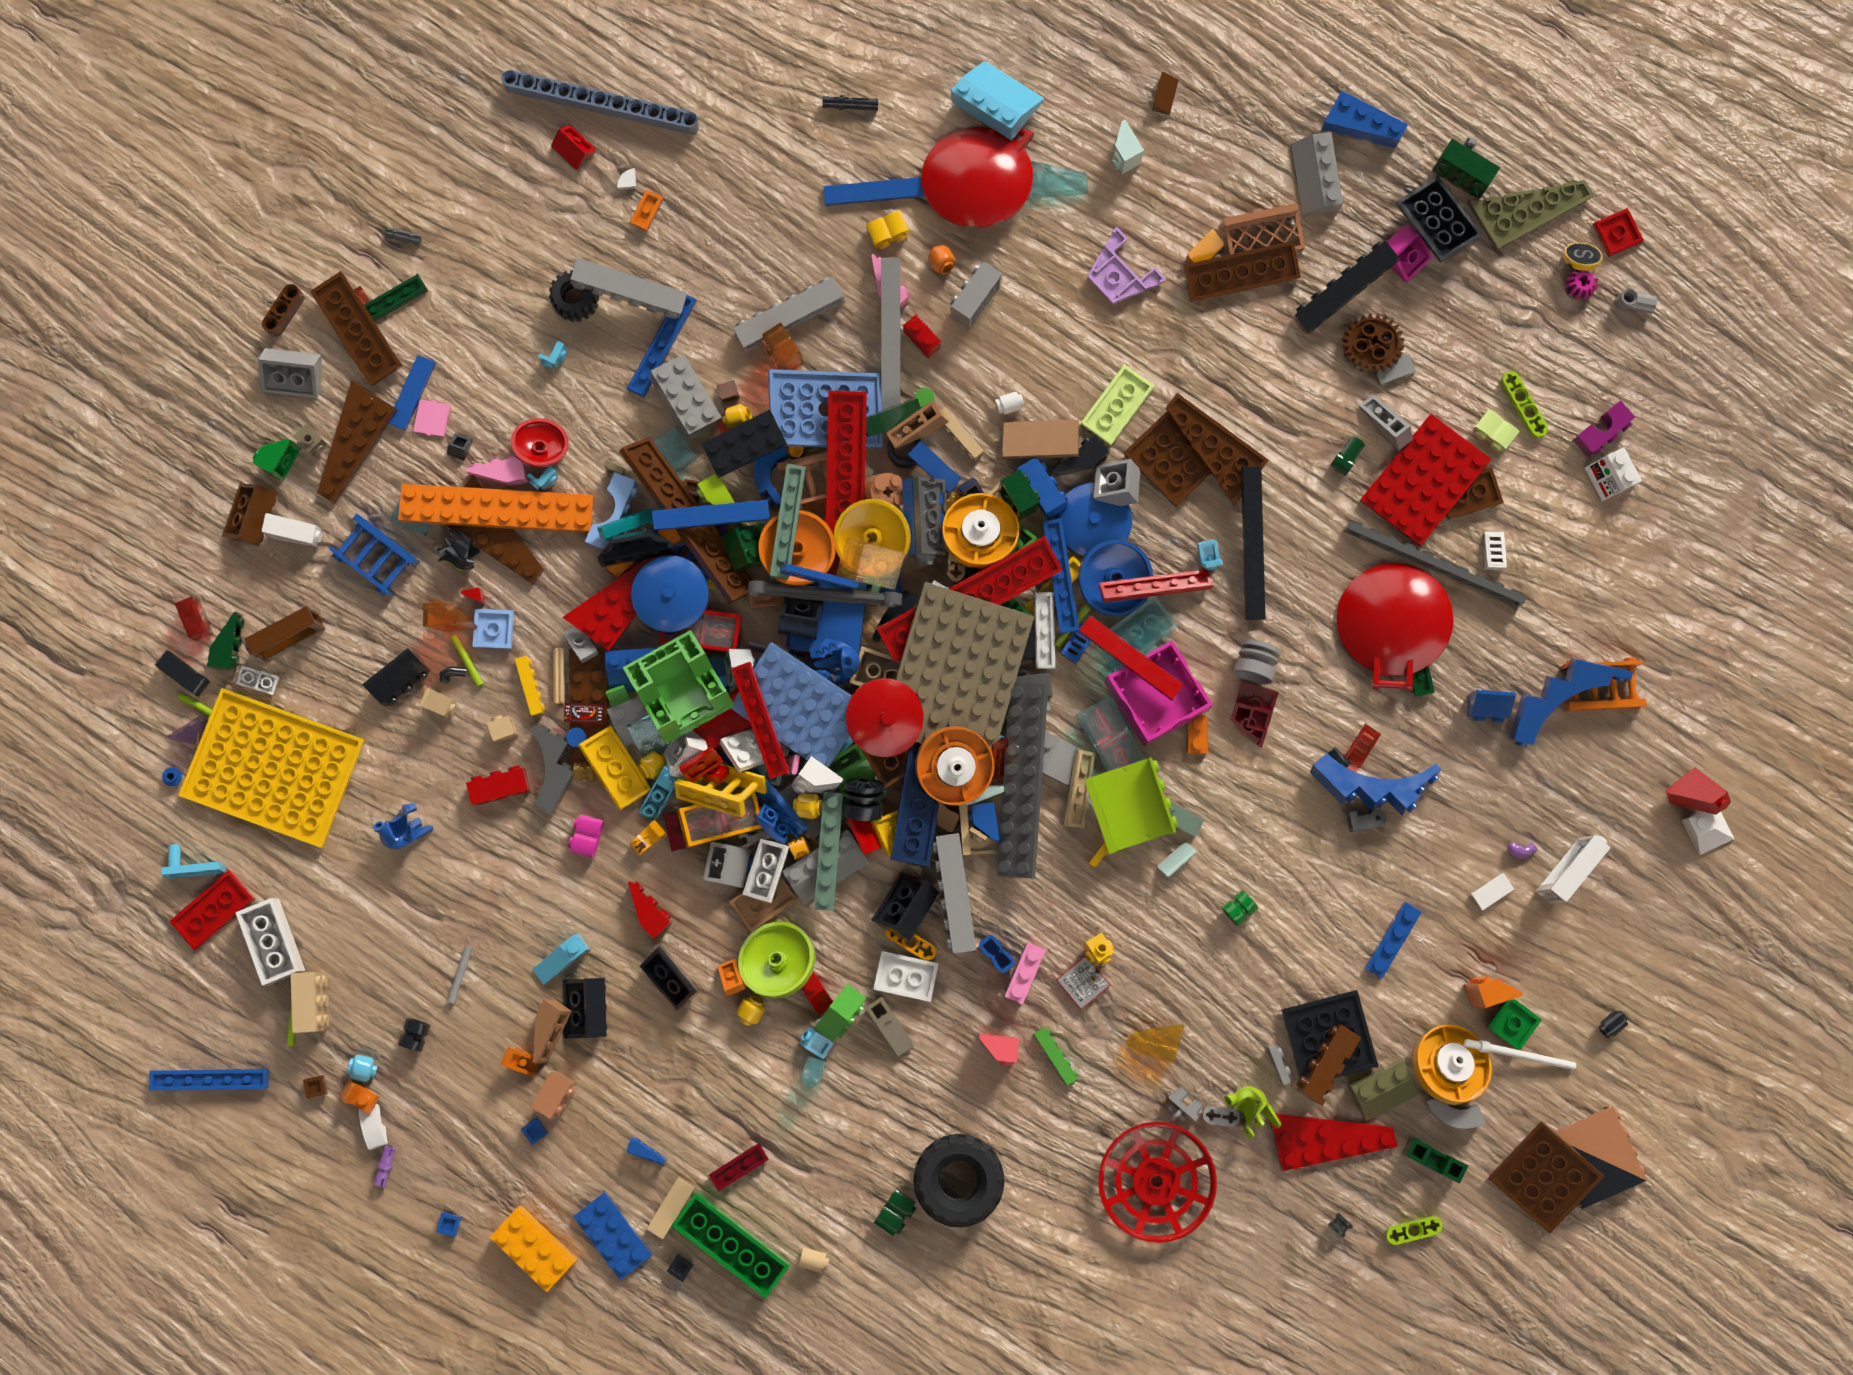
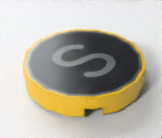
M1573 243L1565 248L1563 258L1567 264H1572L1574 269L1591 271L1596 266H1600L1603 255L1593 245Z

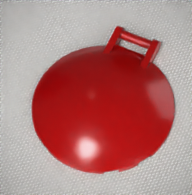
M969 127L955 131L942 138L930 150L922 168V188L929 205L943 219L962 227H966V225L978 226V228L990 227L994 223L1002 220L1006 221L1014 216L1024 206L1032 190L1033 167L1025 147L1033 139L1034 132L1021 128L1017 134L1021 135L1022 138L1018 141L1015 138L1010 140L992 128Z
M1381 564L1362 572L1347 586L1337 609V630L1340 640L1348 654L1357 663L1373 672L1372 689L1377 690L1379 688H1395L1412 691L1413 673L1431 665L1440 657L1448 645L1453 631V609L1444 588L1429 573L1407 564ZM1379 675L1406 677V681L1379 680Z

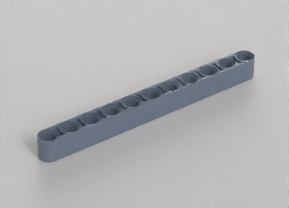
M507 70L501 76L505 89L510 93L686 134H695L700 127L697 115L691 111L513 70ZM515 79L512 84H508L509 80ZM527 84H533L530 88H525ZM547 87H550V88H551L550 91H548V92H543V90H544L545 88H547ZM563 92H569L567 96H561ZM581 96H587L585 100H579ZM599 100H605L603 104H597ZM617 104L623 105L619 109L614 108ZM635 108L641 109L638 113L632 112ZM654 112L659 113L656 117L650 116ZM672 116L677 117L674 121L668 120ZM690 120L695 121L693 125H686Z

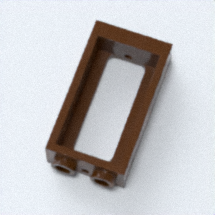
M305 606L244 638L247 643L245 648L250 655L265 661L326 628L318 612Z

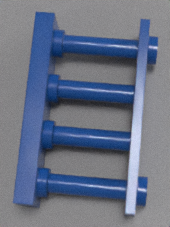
M356 513L352 518L357 522L356 528L338 551L331 546L328 548L333 552L331 556L338 562L345 561L377 586L375 590L384 597L386 594L393 597L394 594L388 590L406 566L409 567L412 564L414 567H417L420 561ZM367 530L372 534L370 536L371 539L353 562H351L344 554L362 532L365 533ZM382 541L387 545L384 548L386 550L368 573L364 572L359 568V565L377 543L380 544ZM399 554L401 556L399 564L381 585L374 579V576L391 555Z

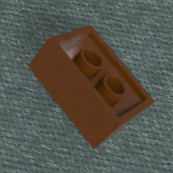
M240 483L222 537L248 545L259 546L264 539V533L261 531L265 514H270L272 507H274L277 492L255 484Z

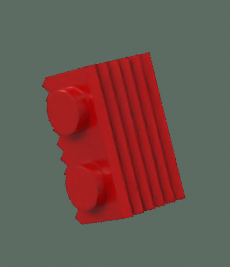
M914 315L903 325V332L927 358H930L941 348V339H938V336L933 334L931 328H928L918 315Z

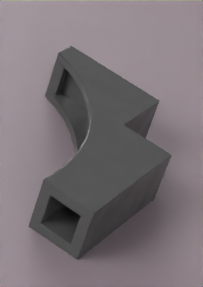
M541 724L539 727L533 725L530 732L538 741L545 761L543 785L534 804L555 814L576 773L572 772L573 767L564 762L560 765L569 748V744L566 742V737L558 733L556 736L550 734L551 729Z

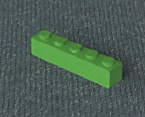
M1043 1027L1033 1033L1067 1086L1076 1081L1078 1074L1070 1068L1071 1063L1063 1057L1065 1054L1062 1049L1057 1048L1056 1045L1058 1043L1054 1038L1050 1037L1049 1029Z

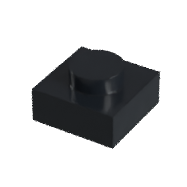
M677 1254L666 1272L683 1282L694 1264L680 1254Z

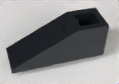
M1095 435L1091 439L1087 437L1081 442L1079 457H1067L1065 461L1057 462L1052 467L1051 476L1058 477L1093 469L1105 460L1110 452Z

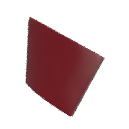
M1242 680L1230 720L1262 748L1279 691Z

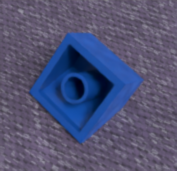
M1475 690L1469 693L1467 717H1472L1473 721H1484L1486 718L1492 719V722L1503 723L1504 720L1511 716L1516 692Z

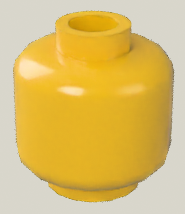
M743 404L727 408L725 416H723L725 427L731 429L751 419V411Z
M653 751L640 759L638 768L644 778L651 780L658 778L663 767L667 764L665 755Z
M801 793L793 802V809L796 810L800 818L816 819L818 815L822 814L823 801L820 800L817 794Z
M754 995L743 998L737 1009L740 1022L747 1026L758 1024L765 1012L763 1000Z

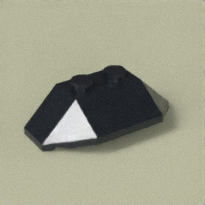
M642 528L637 532H622L619 535L613 536L597 558L601 567L674 554L677 553V550L671 541L653 529Z

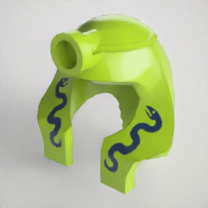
M1245 1086L1238 1089L1235 1094H1228L1224 1097V1102L1228 1107L1233 1106L1234 1110L1241 1112L1244 1121L1242 1132L1249 1140L1255 1136L1249 1127L1252 1122H1254L1258 1129L1265 1124L1260 1114L1265 1115L1275 1127L1279 1128L1281 1126L1279 1118H1277L1276 1113L1261 1090L1253 1086Z

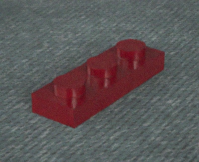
M757 1143L710 1173L709 1177L719 1192L768 1161L769 1157L761 1144Z

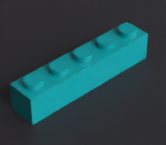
M647 508L597 527L600 539L610 540L613 536L619 535L622 532H631L634 528L639 529L645 524H653L652 511H654V508Z

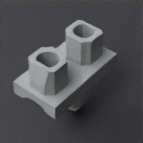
M1182 1087L1176 1089L1173 1094L1170 1092L1167 1095V1098L1179 1107L1176 1109L1171 1105L1168 1108L1173 1113L1170 1119L1175 1121L1178 1118L1184 1122L1186 1117L1182 1114L1183 1111L1196 1121L1199 1118L1198 1113L1203 1105L1196 1099H1193L1187 1107L1183 1100L1189 1093Z

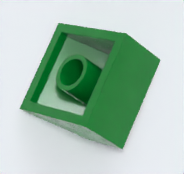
M288 438L261 446L254 453L252 463L262 471L283 481L300 453L301 448Z

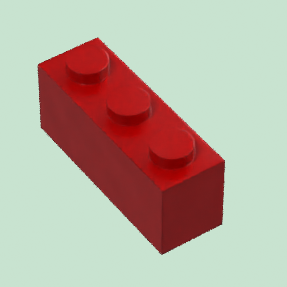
M520 766L510 767L508 772L501 773V771L489 773L490 776L485 778L475 776L471 778V781L466 782L470 802L473 806L531 792L526 769L520 768Z

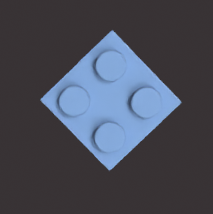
M475 609L472 647L512 649L514 611Z

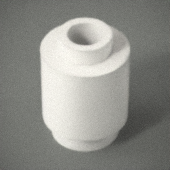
M1015 391L1000 396L999 399L995 400L998 413L1006 415L1021 410V405H1024L1022 395L1017 394Z

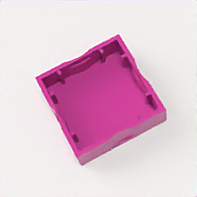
M1173 640L1153 650L1146 656L1184 684L1172 701L1126 667L1108 675L1104 681L1144 747L1208 712L1213 706L1200 683L1191 674L1187 662Z

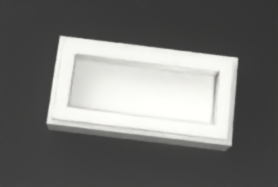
M1501 873L1470 895L1482 911L1514 890L1505 874Z

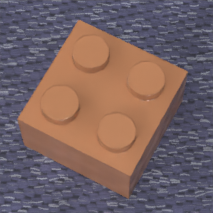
M557 1070L550 1072L530 1107L549 1119L561 1116L567 1107L565 1104L566 1100L572 1098L577 1090L575 1087L577 1082Z

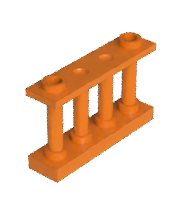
M1635 657L1624 658V661L1594 662L1616 668L1627 667L1628 671L1633 672L1631 680L1628 679L1629 696H1627V699L1620 700L1617 693V681L1611 678L1609 685L1610 697H1608V700L1601 701V697L1598 696V687L1590 689L1591 698H1589V701H1582L1579 698V693L1571 696L1570 702L1563 704L1564 712L1638 709L1646 707V699H1639V696H1637L1635 667L1642 665L1643 660L1636 661ZM1570 660L1566 661L1567 664L1560 666L1561 670H1568Z

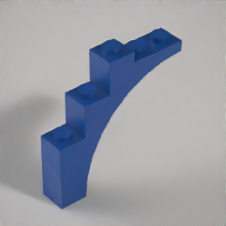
M1326 753L1312 765L1310 773L1341 805L1346 801L1350 803L1358 796L1373 810L1377 806L1379 808L1388 801L1403 816L1407 811L1411 813L1417 808V801L1426 790L1425 786L1429 783L1433 785L1440 778L1438 775L1441 768L1434 764L1427 770L1410 777L1379 779L1351 771Z

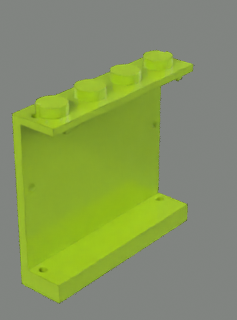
M1152 757L1084 779L1109 854L1170 833H1176L1175 828L1179 827L1176 817H1171L1169 809H1172L1169 797L1165 798L1163 791L1166 790L1163 779L1159 780L1157 772L1160 769L1157 760L1153 761Z

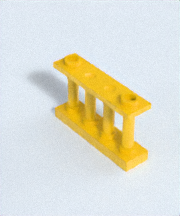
M724 764L720 765L729 767L730 774L721 781L729 783L723 791L715 790L719 785L718 783L710 782L706 786L699 785L703 777L694 782L679 778L674 782L677 799L739 818L746 814L744 801L754 791L763 794L767 793L765 776L748 771L738 773L735 767ZM738 786L746 788L739 796L731 794Z

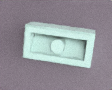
M1184 842L1162 861L1157 868L1165 877H1169L1197 852L1192 846Z

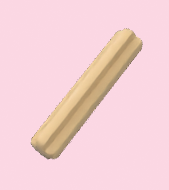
M563 648L553 649V696L555 704H564Z

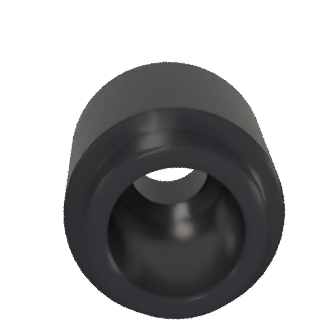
M1614 1010L1600 1022L1601 1025L1598 1026V1029L1608 1039L1615 1037L1628 1026V1018L1622 1011L1617 1012Z

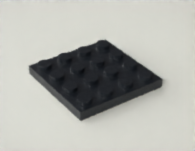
M1358 990L1281 1009L1299 1078L1302 1075L1305 1077L1308 1072V1064L1312 1059L1315 1060L1319 1055L1317 1052L1318 1048L1323 1042H1327L1330 1037L1328 1036L1330 1029L1333 1026H1337V1024L1343 1025L1361 1037L1350 1059L1343 1061L1345 1066L1338 1077L1379 1067Z

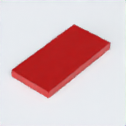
M228 870L169 922L193 950H197L236 916V912L243 910L255 898L231 870Z

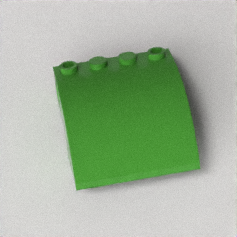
M691 630L623 667L665 744L734 707L725 687L713 670L705 652Z

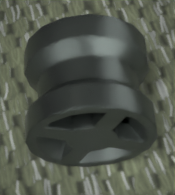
M1339 1213L1335 1215L1334 1221L1328 1223L1342 1238H1344L1345 1232L1353 1227Z

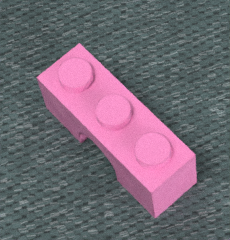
M1026 943L1004 997L1020 1004L1024 1003L1046 950L1031 943Z

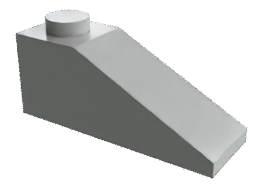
M1374 394L1359 405V408L1383 437L1398 451L1413 440L1411 426Z

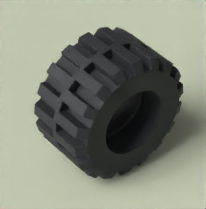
M570 270V273L564 271V275L560 276L558 274L556 276L557 280L551 282L553 287H549L551 304L558 315H561L565 320L568 318L569 321L574 322V319H577L580 322L583 317L588 319V314L591 313L593 315L595 313L594 308L598 307L597 301H599V296L593 294L591 290L584 288V296L579 302L575 304L564 302L566 293L574 288L570 284L573 270Z

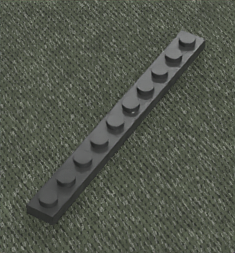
M1349 521L1343 530L1345 533L1517 607L1522 606L1527 598L1518 590L1504 588L1502 583L1496 581L1492 583L1481 574L1474 575L1469 573V570L1465 567H1455L1446 559L1439 560L1434 558V555L1430 552L1418 551L1415 546L1408 543L1404 545L1393 536H1383L1380 534V531L1374 528L1369 530L1358 521Z

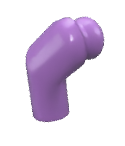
M1512 842L1507 847L1508 851H1510L1509 853L1519 859H1524L1538 851L1534 843L1521 847L1517 843Z

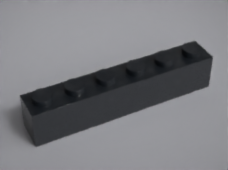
M1386 240L1383 243L1380 241L1371 248L1372 252L1367 256L1366 254L1360 256L1356 260V265L1352 268L1348 266L1341 272L1342 276L1337 280L1335 278L1326 284L1327 288L1323 292H1316L1307 305L1303 303L1296 309L1295 317L1309 334L1400 261V257Z

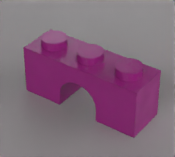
M1621 400L1601 416L1607 424L1606 431H1599L1591 424L1573 439L1587 457L1592 453L1597 455L1604 449L1602 445L1606 441L1610 444L1618 437L1617 432L1620 430L1624 432L1633 425L1631 421L1636 417Z

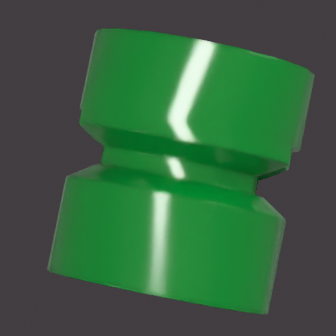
M1243 890L1234 896V902L1229 901L1222 907L1223 912L1236 926H1240L1246 920V915L1251 916L1259 909L1253 899Z

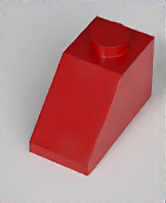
M813 972L801 989L817 1014L821 1015L827 1011L833 1000L816 972Z

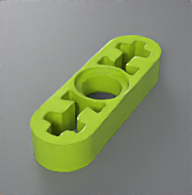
M1428 1216L1388 1227L1385 1231V1238L1389 1243L1399 1245L1437 1235L1442 1231L1443 1225L1439 1218ZM1431 1220L1437 1223V1226H1435L1434 1231L1431 1228H1426L1423 1230V1227L1420 1224L1421 1222H1423L1424 1226H1428L1431 1224ZM1411 1225H1417L1419 1228L1416 1236H1411L1408 1232ZM1404 1227V1233L1407 1238L1404 1239V1235L1397 1236V1240L1390 1238L1393 1230L1401 1233L1403 1232L1401 1228Z

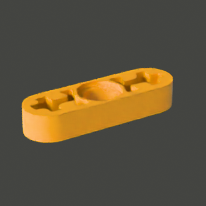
M885 930L888 939L921 959L929 961L935 957L936 948L916 934L913 937L916 938L917 943L914 947L909 948L906 946L904 939L900 943L898 942L899 937L895 935L891 937V933ZM920 941L924 942L922 947L927 949L929 946L932 948V956L924 957V952L920 949L918 953L914 951L918 948Z

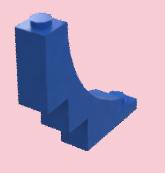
M1571 657L1565 679L1546 675L1541 698L1521 694L1510 738L1516 741L1515 744L1520 746L1534 745L1542 724L1562 702L1587 689L1609 686L1611 678L1624 682V678L1631 680L1633 672Z

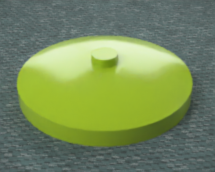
M788 922L768 923L753 931L743 943L738 958L739 973L744 983L757 995L771 999L787 997L801 989L809 980L815 966V949L808 935L798 926Z

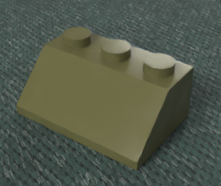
M1400 1059L1347 1085L1365 1121L1418 1096L1414 1079L1405 1061Z

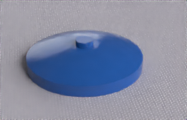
M1095 483L1082 484L1066 494L1068 499L1066 501L1067 509L1056 515V519L1062 518L1066 547L1082 557L1101 542L1109 540L1126 541L1132 528V513L1129 504L1119 506L1095 500Z
M1124 540L1104 541L1091 548L1084 556L1078 571L1079 589L1086 603L1098 613L1107 616H1125L1138 610L1148 597L1103 603L1098 589L1099 583L1153 576V570L1148 557L1133 543Z
M662 556L645 564L637 573L631 590L632 604L639 618L652 629L665 633L680 632L696 624L703 616L709 601V588L706 578L694 563L679 556Z

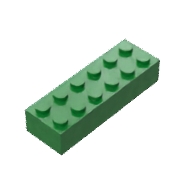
M699 1191L693 1195L671 1225L765 1299L791 1265L790 1261Z

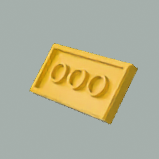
M611 725L578 745L619 811L650 792L651 787Z

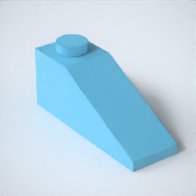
M574 934L532 970L542 984L545 985L591 949L580 934Z

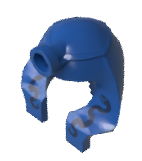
M825 638L820 646L810 649L811 658H823L814 662L815 667L833 669L835 673L830 674L826 670H816V672L835 685L843 684L857 673L860 658L855 649L849 645ZM831 651L833 652V655H832L831 657H828V658L826 657V658L824 659V657H825L829 652H831Z
M414 802L402 805L399 813L391 821H385L384 823L378 821L373 825L374 831L379 834L382 844L387 848L394 850L404 849L420 839V837L433 831L432 825L421 827L423 825L420 817L407 823V814L417 810Z

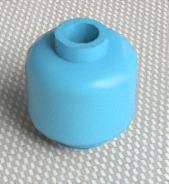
M355 1055L354 1058H350L347 1074H349L352 1080L368 1082L370 1077H375L377 1065H374L372 1057Z

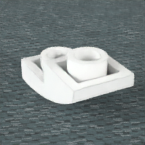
M241 666L236 684L273 695L279 677Z
M375 1105L371 1114L358 1109L360 1125L368 1150L387 1145L386 1127L381 1123L379 1105Z

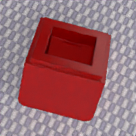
M479 587L461 591L464 597L485 604L484 591Z

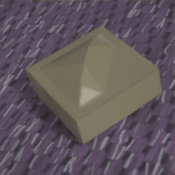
M606 461L604 467L607 472L626 475V470L620 463Z

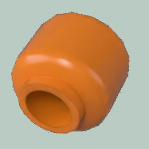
M935 246L931 249L928 261L936 273L947 274L954 268L956 259L947 246Z

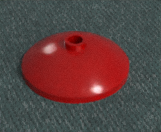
M534 418L526 420L515 428L511 436V448L514 455L521 462L532 467L555 465L565 457L568 451L569 441L565 430L559 424L548 419Z

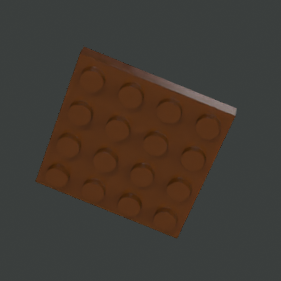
M1167 412L1123 452V455L1127 459H1132L1140 469V472L1175 507L1211 475Z
M1542 1120L1488 1176V1179L1549 1234L1604 1178V1175Z

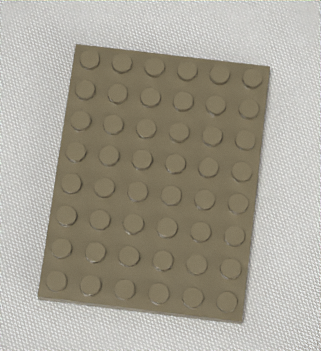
M928 582L923 583L895 680L909 686L916 693L922 704L924 722L922 731L916 740L917 743L922 744L929 735L941 728L959 726L979 734L987 742L994 756L995 749L993 745L998 742L1012 695L1011 690L1017 678L1034 616Z

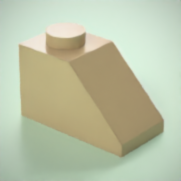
M426 688L419 706L446 718L453 715L457 707L455 704L456 700L429 688Z

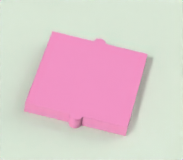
M420 400L413 431L427 434V436L445 437L451 405L438 403L436 400L433 402Z

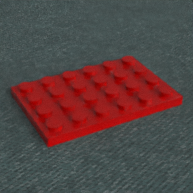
M1430 414L1413 434V440L1399 451L1362 496L1360 502L1421 547L1492 459L1434 415Z

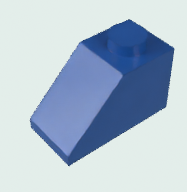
M994 802L971 805V811H968L969 823L973 822L975 829L987 836L995 844L999 843Z

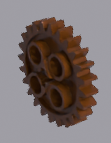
M1369 313L1368 319L1362 315L1361 321L1355 319L1354 324L1350 323L1348 326L1349 330H1345L1344 334L1346 336L1342 339L1344 342L1342 349H1346L1344 356H1350L1348 363L1354 361L1353 367L1361 366V372L1364 368H1367L1368 374L1371 369H1374L1375 374H1377L1379 368L1385 372L1386 366L1391 369L1393 363L1397 364L1398 358H1401L1403 354L1401 351L1405 347L1402 345L1405 338H1399L1403 332L1397 331L1399 325L1392 326L1393 319L1387 322V316L1380 319L1377 313L1376 317L1373 318L1372 314ZM1364 330H1371L1372 334H1366ZM1381 337H1388L1390 341H1383ZM1356 346H1363L1365 350L1361 351ZM1374 353H1380L1383 357L1377 358Z

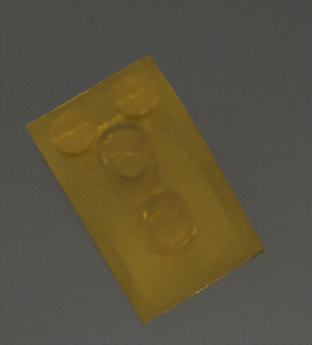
M850 536L846 538L836 575L895 590L905 553Z

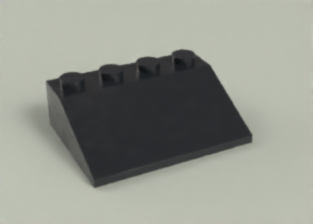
M1439 176L1434 177L1395 202L1440 263L1462 253L1474 245L1483 235Z

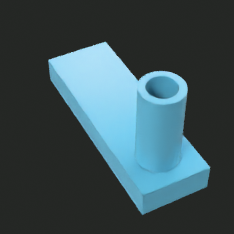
M177 844L168 846V867H161V875L167 879L222 874L226 872V865L221 862L181 865V846Z

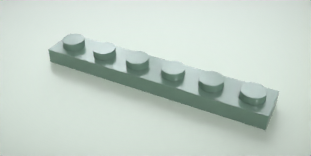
M786 465L769 577L789 580L788 575L780 574L779 571L781 565L791 564L806 469L804 466Z
M824 792L814 902L815 910L834 911L843 793Z

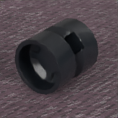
M406 1018L403 1026L405 1032L400 1035L397 1044L410 1050L422 1052L425 1044L423 1038L428 1035L431 1025L416 1019Z

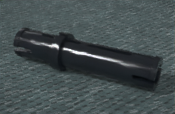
M843 95L839 97L823 96L822 108L878 111V99L843 97Z

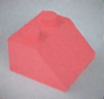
M979 1033V1039L995 1059L1000 1061V1065L1012 1066V1062L1017 1063L1018 1037Z

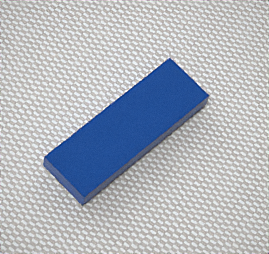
M918 441L907 454L932 479H945V488L948 493L962 479L922 441Z

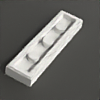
M1035 592V669H1055L1054 592Z

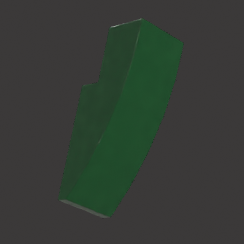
M910 399L867 416L866 436L870 437L891 430L920 410L921 407L918 399Z

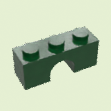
M1411 1136L1402 1152V1155L1459 1184L1468 1168V1165Z

